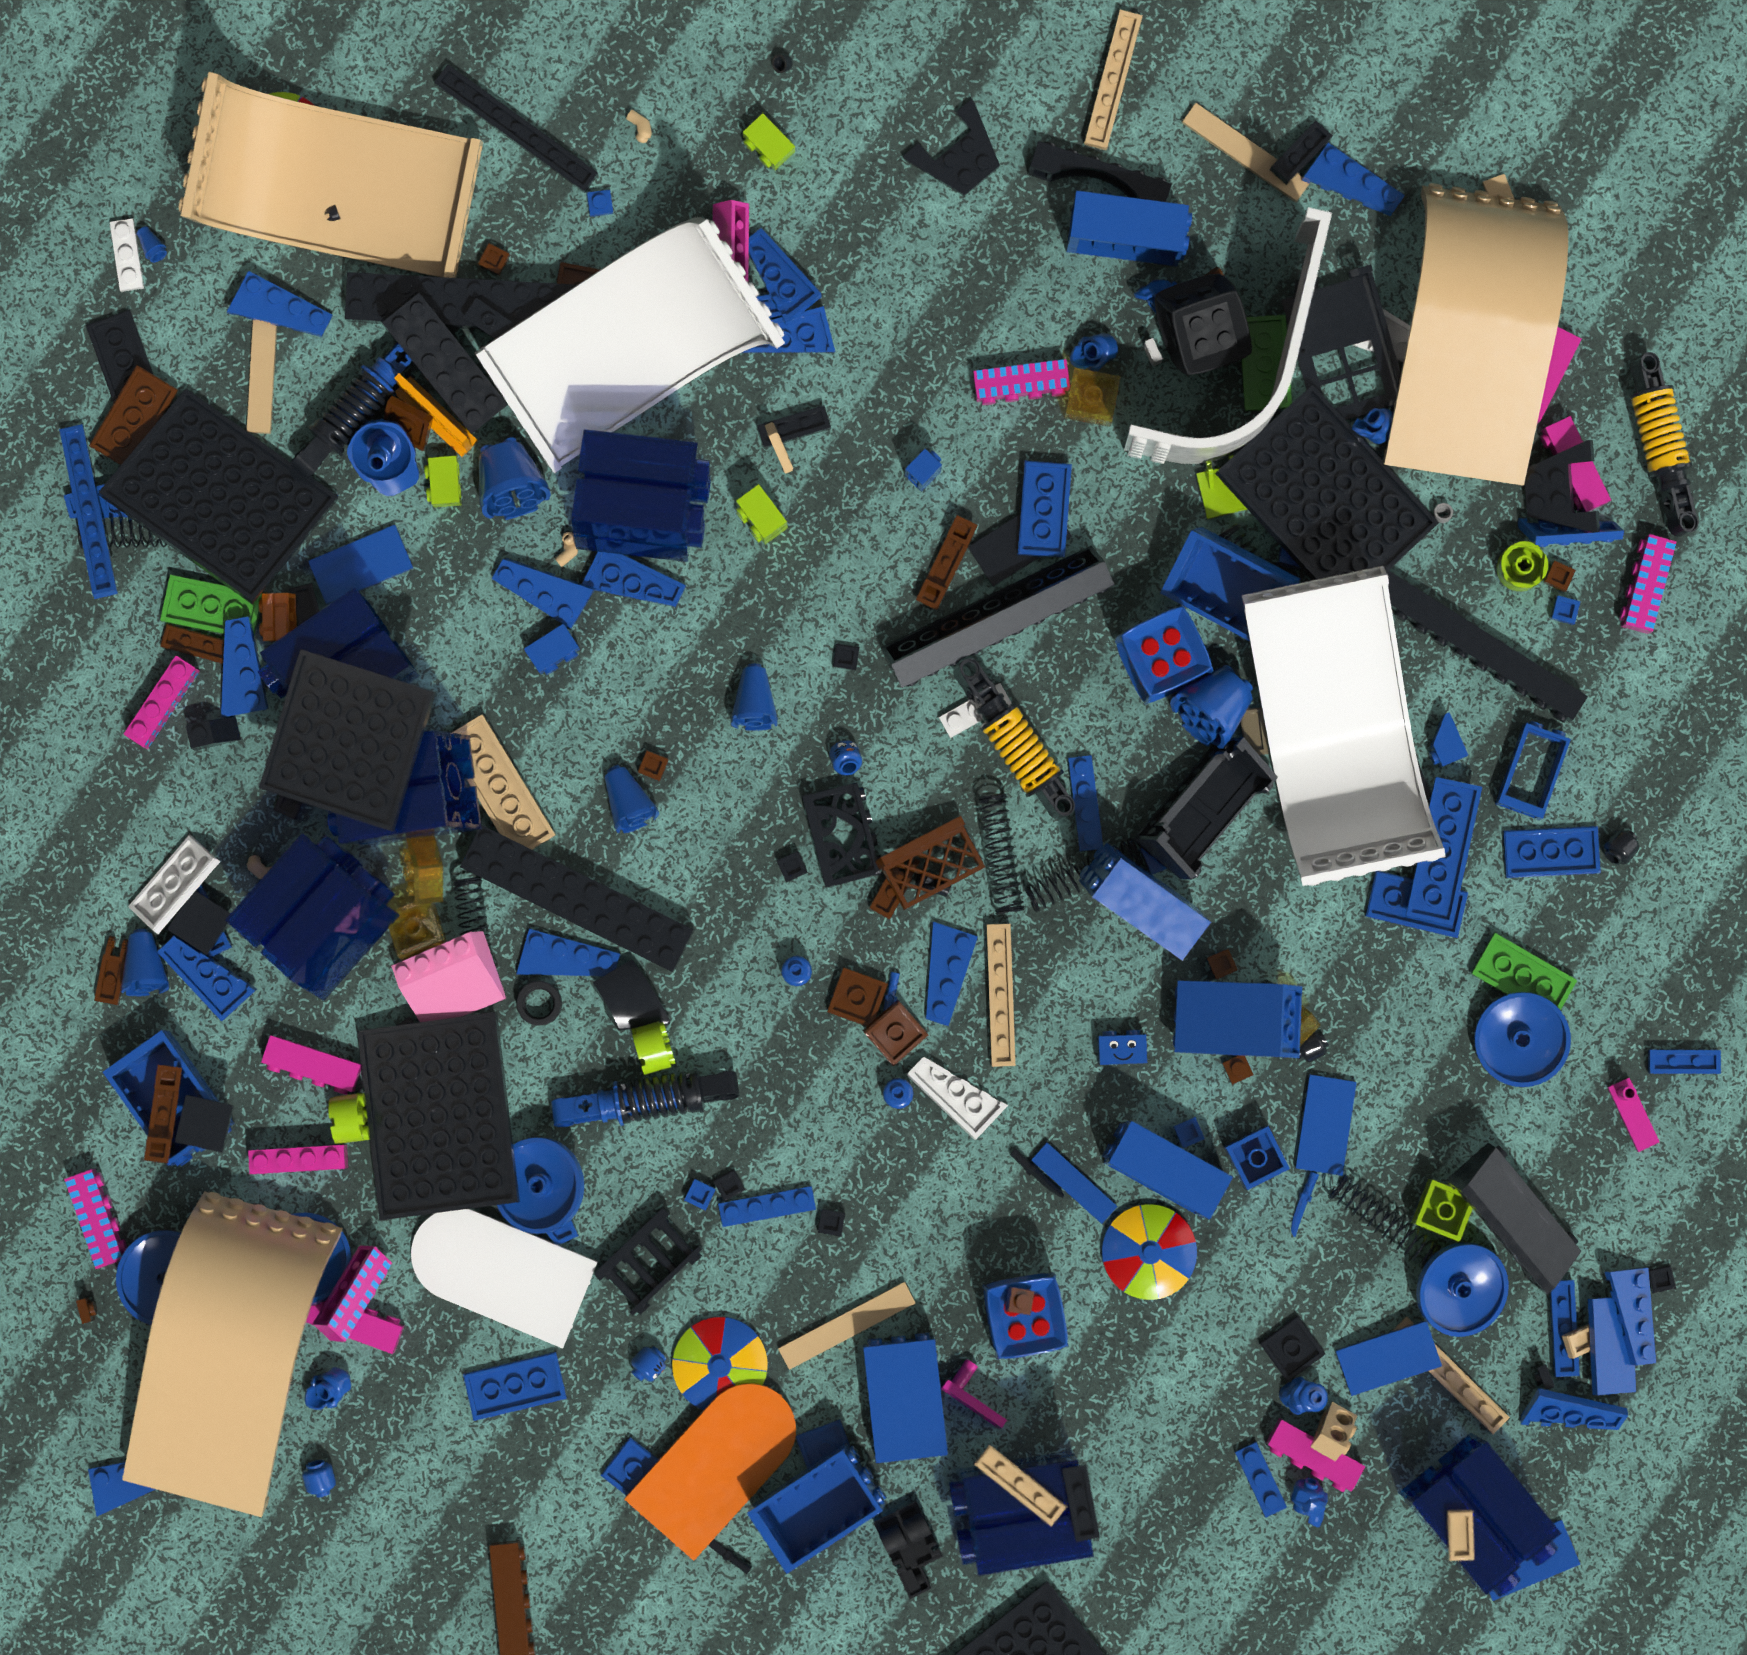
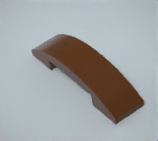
M956 515L938 556L916 598L917 601L935 610L938 609L977 529V524Z
M157 1066L144 1161L167 1164L169 1162L182 1068Z

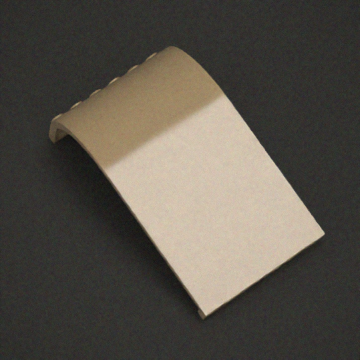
M208 73V78L205 77L202 84V92H205L204 99L198 105L197 115L200 116L199 124L194 127L193 140H195L194 150L191 149L188 156V163L191 164L190 171L185 174L183 186L186 188L185 196L181 197L179 202V211H181L182 217L210 227L271 242L436 277L456 278L483 141L304 104L258 92L234 84L219 74ZM336 205L341 219L336 221L327 220L330 216L329 214L325 215L326 209Z
M1430 183L1428 186H1422L1421 197L1425 207V237L1422 264L1387 448L1384 449V465L1524 486L1563 300L1568 259L1567 219L1561 206H1558V203L1553 201H1544V204L1536 203L1534 199L1521 197V200H1516L1507 194H1498V197L1488 196L1489 193L1476 190L1475 193L1465 192L1466 189L1452 187L1451 190L1442 189V185Z
M204 1191L179 1237L156 1306L122 1480L262 1517L269 1501L268 1491L301 1337L319 1281L341 1237L342 1228L332 1223H321L309 1217H299L283 1210L276 1211L266 1208L264 1205H254L243 1202L238 1198L231 1199L220 1196V1194L215 1192L208 1193Z

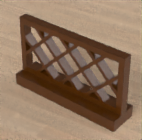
M961 816L875 861L879 870L882 869L903 910L985 868L982 859L963 826L965 822ZM959 833L964 840L963 849L950 846L953 836ZM934 846L946 848L943 860L931 856ZM949 850L961 853L958 865L946 861ZM964 856L973 857L977 867L973 869L962 867ZM913 857L925 858L923 870L910 867ZM908 860L907 865L901 864ZM929 860L941 864L938 875L926 872ZM945 865L957 869L954 879L950 880L942 877ZM896 866L906 869L903 880L895 879L890 869ZM909 871L921 874L918 886L906 882ZM925 876L937 880L933 890L922 888ZM905 886L917 890L915 899L908 903L903 896Z

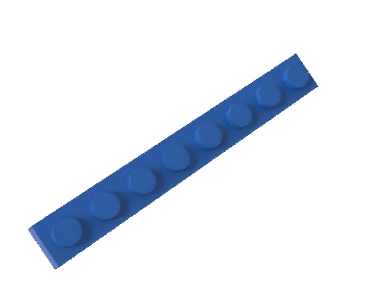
M83 424L59 429L93 597L98 599L118 594Z

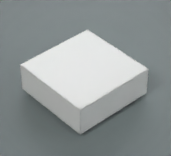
M1154 339L1145 341L1143 347L1151 365L1156 366L1160 364L1163 359Z

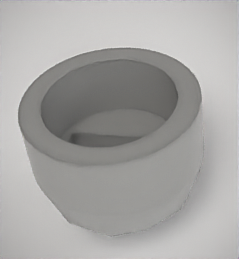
M1447 503L1438 504L1433 512V516L1439 523L1450 521L1453 515V509ZM1444 513H1448L1447 516H1443V517H1439V516H1438V515H1442V514H1444Z

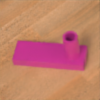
M1630 1078L1607 1087L1636 1151L1640 1152L1659 1143L1660 1141Z
M966 1359L953 1380H946L940 1389L998 1429H1001L1007 1420L963 1390L978 1368L976 1364Z

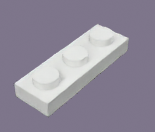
M134 219L110 222L120 291L143 289L144 283Z
M1001 683L995 686L998 693H1003L1005 696L1004 700L1008 705H1011L1012 703ZM970 701L939 717L950 738L983 720L980 715L975 713L976 707Z

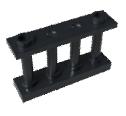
M664 1207L594 1273L599 1281L604 1277L606 1280L610 1279L635 1306L630 1311L632 1316L636 1312L641 1315L650 1306L648 1301L687 1263L693 1265L702 1257L699 1252L703 1248L700 1245L693 1250L671 1227L667 1219L670 1213ZM655 1228L659 1231L662 1230L687 1256L677 1267L651 1240L652 1237L649 1234ZM638 1244L641 1247L644 1246L670 1273L661 1283L634 1257L635 1253L632 1250ZM621 1261L624 1264L627 1262L652 1289L643 1300L616 1273L618 1270L615 1266Z

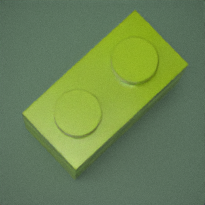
M763 113L743 131L744 145L751 152L756 150L761 155L759 160L766 168L771 166L776 170L795 153V146Z
M457 456L428 458V465H425V477L430 479V488H426L427 501L431 502L434 508L462 505Z

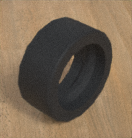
M533 981L525 985L518 993L516 1000L517 1011L521 1018L529 1024L536 1026L547 1025L553 1022L560 1014L562 998L552 984L543 981ZM534 990H545L553 999L552 1010L544 1017H534L526 1009V998Z

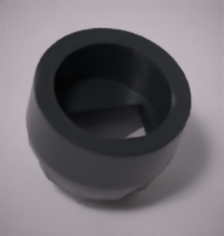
M778 54L774 56L772 66L777 73H785L792 68L793 61L787 54Z
M336 205L326 209L325 215L329 214L330 216L327 220L336 221L341 219Z

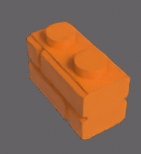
M262 594V599L259 601V611L262 613V623L259 626V632L263 637V641H297L296 594Z

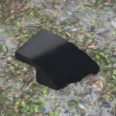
M633 960L626 962L593 982V988L606 1004L605 1013L618 1031L629 1030L633 1027H641L658 1021L659 1023L664 1022V1025L670 1024V1019L661 1002Z

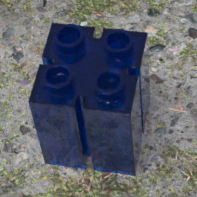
M584 429L578 472L584 473V479L577 478L571 517L576 549L688 562L690 547L702 548L705 532V520H703L704 505H697L696 502L708 503L711 485V475H709L710 460L699 459L698 442Z
M353 588L261 651L260 655L267 665L258 670L260 677L273 694H277L280 699L287 695L300 649L406 683H411L420 676L398 643L391 640L389 637L391 633L368 600L356 588Z
M436 730L424 732L394 831L382 829L328 811V826L332 835L338 836L339 843L376 846L482 829L476 786L467 787L465 784V780L475 778L470 735Z
M302 833L225 921L253 947L257 948L260 944L263 945L265 948L260 953L290 981L325 1001L400 915L387 904L395 896V893L377 877L367 872L362 867L363 864L345 848L340 847L327 835H324L316 843Z
M1470 1433L1438 1460L1442 1465L1439 1470L1436 1471L1431 1465L1398 1492V1494L1447 1554V1510L1473 1511L1474 1560L1453 1562L1469 1582L1485 1595H1488L1493 1590L1500 1597L1508 1593L1520 1582L1521 1578L1515 1571L1520 1568L1519 1565L1523 1561L1528 1562L1531 1559L1535 1566H1538L1556 1553L1558 1547L1553 1540L1561 1532L1490 1444L1475 1434Z
M1073 1450L1009 1460L1066 1505V1508L1052 1526L977 1466L960 1468L961 1480L949 1482L955 1517L968 1516L969 1528L957 1530L962 1564L975 1563L978 1576L1094 1557L1091 1539L1076 1542L1062 1471V1468L1079 1465L1078 1458Z

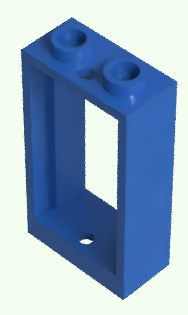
M1530 721V724L1525 723L1521 728L1495 804L1541 820L1545 815L1571 739L1565 737L1566 733L1552 729V732L1543 729L1544 725ZM1528 733L1559 744L1538 807L1506 795Z

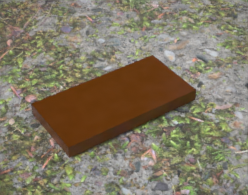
M137 365L89 446L122 465L165 414L179 390Z

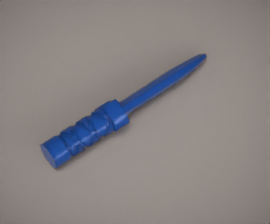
M890 973L887 994L884 995L883 999L885 1000L883 1012L897 1000L895 995L900 976L899 973Z
M1310 1171L1303 1192L1299 1194L1300 1199L1291 1225V1233L1294 1237H1296L1307 1202L1312 1200L1311 1194L1319 1177V1174Z

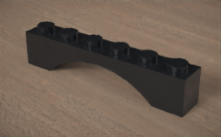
M1038 141L1028 173L1030 176L1049 182L1073 176L1096 178L1112 184L1130 198L1161 202L1167 201L1172 183H1168L1164 178H1153L1139 170L1131 171L1117 163L1109 164L1101 161L1098 157H1087L1079 154L1076 150H1065L1051 142Z

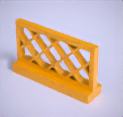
M399 373L394 377L399 385V388L395 391L396 396L407 404L433 416L431 429L461 457L478 442L463 425L411 376L407 380Z

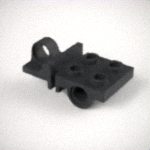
M916 1501L873 1522L893 1566L901 1565V1568L897 1569L896 1572L909 1599L932 1589L922 1567L943 1557L940 1549L932 1550L933 1547L937 1546V1543Z

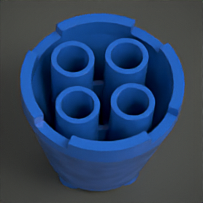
M507 438L503 443L485 445L480 449L479 498L481 510L485 517L491 519L494 516H504L505 520H510L538 510V504L550 499L551 493L548 483L523 444L517 442L516 438ZM511 491H515L521 507L516 508Z
M1224 665L1222 668L1216 669L1211 674L1180 690L1171 699L1170 704L1174 713L1178 712L1183 720L1182 726L1196 740L1207 747L1213 744L1218 749H1222L1231 740L1253 699L1251 691L1253 687L1247 680H1241L1230 666Z

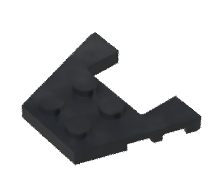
M973 99L956 112V115L970 132L937 160H933L919 143L902 157L906 162L939 180V182L962 196H966L1000 167Z
M1586 440L1527 468L1525 492L1528 517L1590 532H1600L1599 511L1579 513L1574 511L1571 464L1594 461L1593 440Z

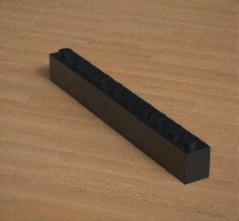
M1391 571L1386 572L1389 581L1388 590L1391 609L1394 611L1393 615L1403 622L1406 620L1415 624L1413 628L1424 635L1427 632L1434 636L1433 641L1442 647L1448 645L1453 648V653L1463 660L1467 657L1474 662L1473 666L1482 672L1486 670L1494 674L1493 679L1503 685L1506 683L1514 687L1513 692L1524 698L1526 695L1534 700L1533 704L1542 710L1547 708L1554 712L1552 716L1563 723L1574 720L1588 698L1587 695Z

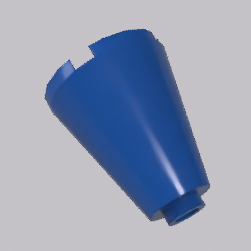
M748 664L742 670L731 716V726L739 729V725L746 726L745 730L747 731L771 729V724H774L775 727L778 725V717L767 672L760 664Z
M617 765L607 770L605 782L613 824L617 833H620V830L623 833L633 832L648 825L644 823L647 819L652 817L655 820L659 816L658 808L626 767Z
M136 929L128 937L121 983V993L126 991L127 996H149V992L159 989L160 994L170 988L161 957L157 952L158 948L153 934L148 932L147 929Z

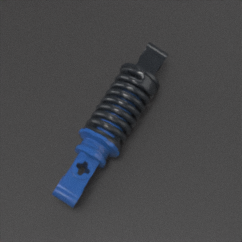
M398 343L384 358L378 356L375 359L376 363L371 368L362 365L357 374L359 378H352L351 385L347 384L345 391L339 393V398L333 399V405H328L327 411L321 413V418H317L308 426L314 437L291 460V463L308 478L320 467L331 451L340 457L344 455L345 450L343 446H348L350 443V439L345 434L352 438L355 429L358 430L360 428V422L365 424L370 421L366 415L374 419L376 414L372 409L376 412L382 410L378 402L385 406L391 396L395 397L397 395L393 389L394 384L397 383L394 377L398 373L401 374L411 363L406 353L403 355L404 362L395 361L397 359L395 353L404 352Z
M693 1068L689 1073L680 1072V1083H678L676 1073L670 1074V1081L666 1074L661 1076V1082L658 1076H653L652 1084L648 1077L643 1078V1085L640 1079H635L634 1087L631 1080H627L626 1083L614 1081L613 1089L610 1091H603L601 1089L596 1094L559 1098L551 1101L553 1123L555 1127H567L573 1124L598 1120L606 1123L609 1119H617L620 1126H623L634 1120L640 1122L643 1118L648 1121L651 1117L659 1119L661 1115L664 1118L668 1117L669 1114L672 1116H677L678 1113L685 1115L687 1109L691 1113H704L705 1103L733 1100L740 1096L737 1073L735 1071H724L700 1077L698 1069ZM589 1105L588 1112H584L585 1106Z

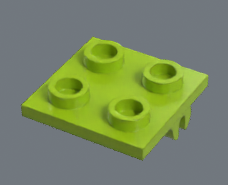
M1229 455L1228 460H1230L1234 455ZM1211 460L1205 461V472L1196 473L1207 519L1248 510L1217 477L1215 473L1219 469L1213 470Z

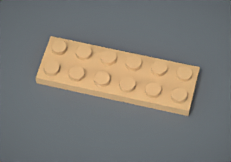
M483 714L442 738L499 834L532 850L556 836V833Z

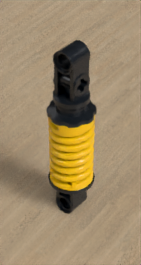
M1647 352L1633 359L1630 363V371L1636 393L1630 395L1629 399L1632 401L1635 417L1638 418L1637 425L1640 427L1639 434L1642 435L1641 442L1645 444L1643 451L1647 453L1645 459L1648 461V477L1657 478L1659 484L1657 489L1661 493L1668 529L1672 535L1680 537L1695 531L1699 524L1693 495L1689 486L1691 482L1686 474V470L1693 465L1689 460L1688 451L1680 449L1686 446V442L1684 440L1678 441L1684 437V433L1676 432L1682 429L1680 423L1674 424V422L1680 420V416L1678 414L1672 415L1678 411L1677 406H1671L1676 402L1673 397L1674 386L1665 385L1658 356L1653 352Z
M967 658L957 664L953 670L954 678L964 690L969 701L976 707L975 713L983 718L984 723L980 730L988 735L990 742L998 740L994 748L995 750L1003 748L999 756L1001 758L1008 756L1004 760L1006 765L1014 763L1010 766L1009 770L1012 773L1018 771L1015 774V779H1022L1019 785L1026 793V797L1036 794L1048 814L1054 819H1062L1070 815L1074 811L1075 803L1058 779L1064 771L1058 765H1055L1053 757H1047L1048 750L1042 749L1043 743L1038 741L1037 734H1032L1033 728L1027 727L1028 721L1022 719L1023 714L1019 710L1016 703L1011 705L1006 703L1003 693H998L991 679L987 677L975 659ZM963 666H967L970 669V676L963 672ZM1058 802L1064 805V813L1059 811L1057 807Z

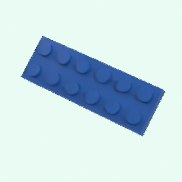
M1435 777L1429 809L1443 844L1445 857L1435 861L1417 862L1405 916L1453 926L1479 806L1481 786Z

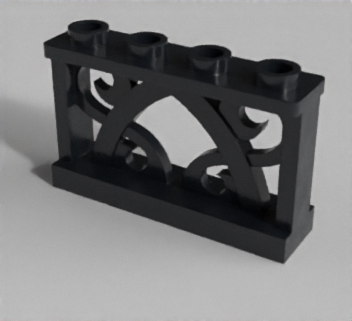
M856 782L802 796L826 889L881 875L875 863L881 857V855L876 856L874 849L875 846H878L875 832L870 833L868 825L872 823L869 809L864 810L862 802L866 800L863 786L858 787ZM849 794L854 798L855 805L852 808H848L846 800L842 804V810L837 809V801L841 795ZM834 796L832 807L814 806V800ZM858 810L860 811L862 823L852 816ZM828 815L832 816L831 826L824 828L821 824L822 820L827 819L829 821ZM837 818L849 823L858 831L855 841L847 853L840 845L832 842L824 843L823 837L828 836L835 829ZM865 835L868 842L869 850L866 848H860L864 841ZM837 849L843 858L839 859L838 854L836 858H831L829 855L830 850ZM867 855L870 859V866L868 869L860 871L854 868L850 861L854 858L857 863L863 864L860 861V857ZM846 865L854 874L833 880L832 874L838 872Z

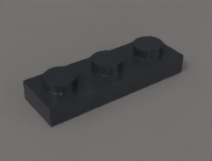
M1315 121L1271 166L1270 171L1284 184L1288 185L1332 139L1333 135Z
M824 405L757 425L764 449L773 447L765 425L771 422L774 423L782 443L831 429Z
M1087 1464L1062 1468L1076 1542L1100 1538Z

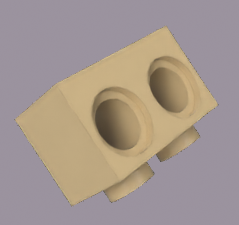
M1331 1402L1320 1419L1311 1448L1334 1461L1341 1454L1346 1455L1351 1446L1349 1439L1353 1437L1357 1426L1354 1425L1357 1415Z

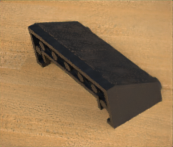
M1232 737L1222 749L1212 745L1136 834L1133 840L1179 879L1192 880L1199 876L1202 871L1203 864L1200 861L1201 858L1255 794H1265L1272 789L1273 783L1278 776L1244 737Z
M1487 1143L1448 1177L1446 1182L1452 1189H1457L1461 1198L1471 1206L1520 1265L1521 1270L1525 1273L1524 1276L1531 1284L1548 1295L1555 1289L1582 1252L1576 1245L1579 1241L1570 1231L1568 1233L1565 1232L1505 1159L1508 1156L1507 1153L1499 1145L1495 1147Z

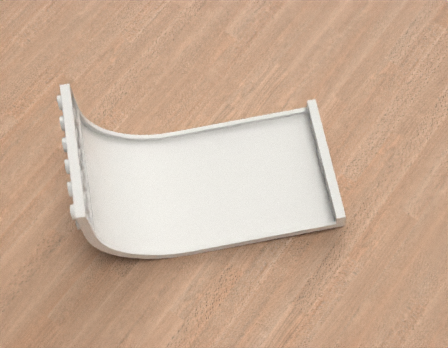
M1308 207L1296 232L1294 242L1307 244L1308 247L1270 401L1264 410L1239 429L1210 438H1187L1131 425L1124 451H1128V456L1140 459L1142 455L1151 457L1150 461L1164 464L1165 461L1181 464L1205 463L1208 460L1212 462L1238 452L1267 426L1285 397L1292 380L1332 213Z
M701 217L692 218L654 236L608 264L475 352V355L553 473L562 469L561 466L714 366L759 345L769 344L778 348L785 343L781 338L784 336L783 331L777 323L775 324L769 319V316L772 315L765 303L762 304L757 300L756 296L759 294L751 282L745 281L743 277L746 274L739 262L736 263L730 257L733 252L725 241L723 242L718 238L717 234L720 232L713 221Z
M1384 566L1242 595L1274 773L1278 776L1276 779L1278 794L1292 853L1303 886H1314L1329 880L1338 881L1353 875L1363 876L1368 872L1377 870L1387 871L1392 867L1411 866L1417 862L1435 861L1445 857L1444 847L1428 806L1417 762L1390 603L1388 575Z

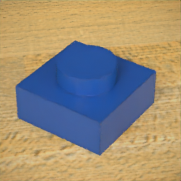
M610 190L587 193L590 217L613 214Z
M1556 596L1551 619L1574 625L1581 601Z
M1196 1117L1173 1126L1182 1148L1205 1139Z
M694 1179L684 1201L706 1211L716 1189Z

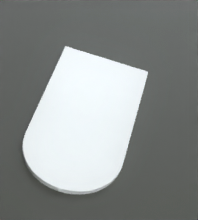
M471 1209L433 1214L424 1221L414 1235L411 1248L413 1269L421 1284L428 1291L442 1299L560 1348L564 1347L569 1332L573 1328L574 1320L598 1263L596 1260Z

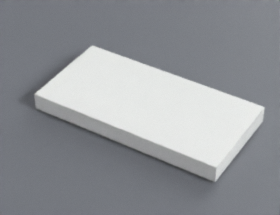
M189 834L128 907L155 933L159 934L220 861Z

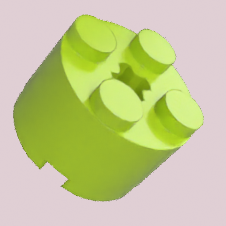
M1529 541L1517 542L1500 555L1496 566L1498 578L1510 590L1518 592L1530 590L1546 576L1548 558L1538 545ZM1523 562L1524 567H1527L1524 571H1521V568L1518 567V564Z
M658 1021L631 1029L644 1075L672 1067L671 1065L676 1064L670 1044H665L670 1041L664 1022L659 1023Z
M364 1093L335 1096L329 1099V1119L332 1118L333 1125L330 1128L336 1144L370 1140L369 1127L366 1126L368 1118L367 1110L364 1108L366 1106Z

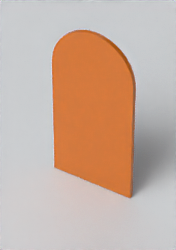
M745 1383L724 1390L704 1409L626 1495L624 1500L694 1561L790 1454L795 1441L796 1424L789 1404L782 1397V1394L760 1384Z

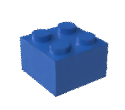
M1264 1126L1223 1147L1245 1190H1249L1290 1169L1269 1126Z

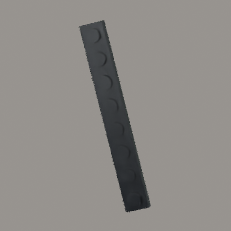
M447 65L435 80L434 84L583 193H586L599 175L594 169L450 65Z

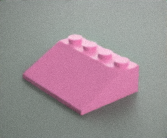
M483 931L466 933L392 965L398 987L420 1022L466 1016L506 999Z

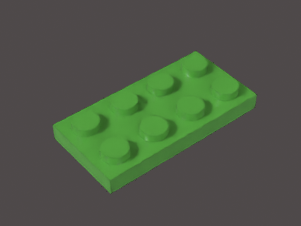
M1286 315L1246 317L1251 337L1252 353L1241 360L1245 412L1263 411L1270 401L1287 334ZM1291 383L1277 410L1286 409L1292 404Z
M170 575L160 621L225 634V621L250 616L255 637L260 614L259 601L262 599V593L251 604L227 586Z
M1493 933L1471 972V975L1504 994L1514 992L1535 993L1553 1002L1560 1010L1577 982L1575 978L1497 933Z

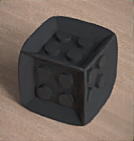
M1210 274L1168 287L1155 295V308L1164 344L1172 363L1183 374L1193 375L1211 371L1242 360L1252 353L1251 337L1243 304L1236 287L1224 275Z

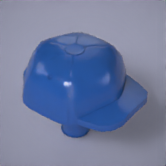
M383 419L371 420L361 425L355 431L348 445L347 455L354 469L364 481L371 483L385 496L399 494L417 483L419 469L415 459L416 450L409 435L400 423Z

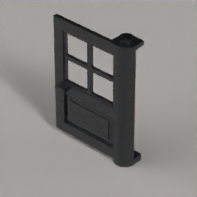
M1371 264L1349 271L1348 275L1351 280L1313 290L1297 356L1306 390L1314 385L1322 394L1320 386L1347 378L1354 403L1335 408L1345 420L1368 414L1375 408L1391 407V411H1394L1401 377ZM1296 296L1281 300L1288 326ZM1371 340L1377 365L1350 372L1344 347ZM1339 349L1346 374L1319 381L1312 357ZM1379 369L1386 394L1359 401L1352 377Z

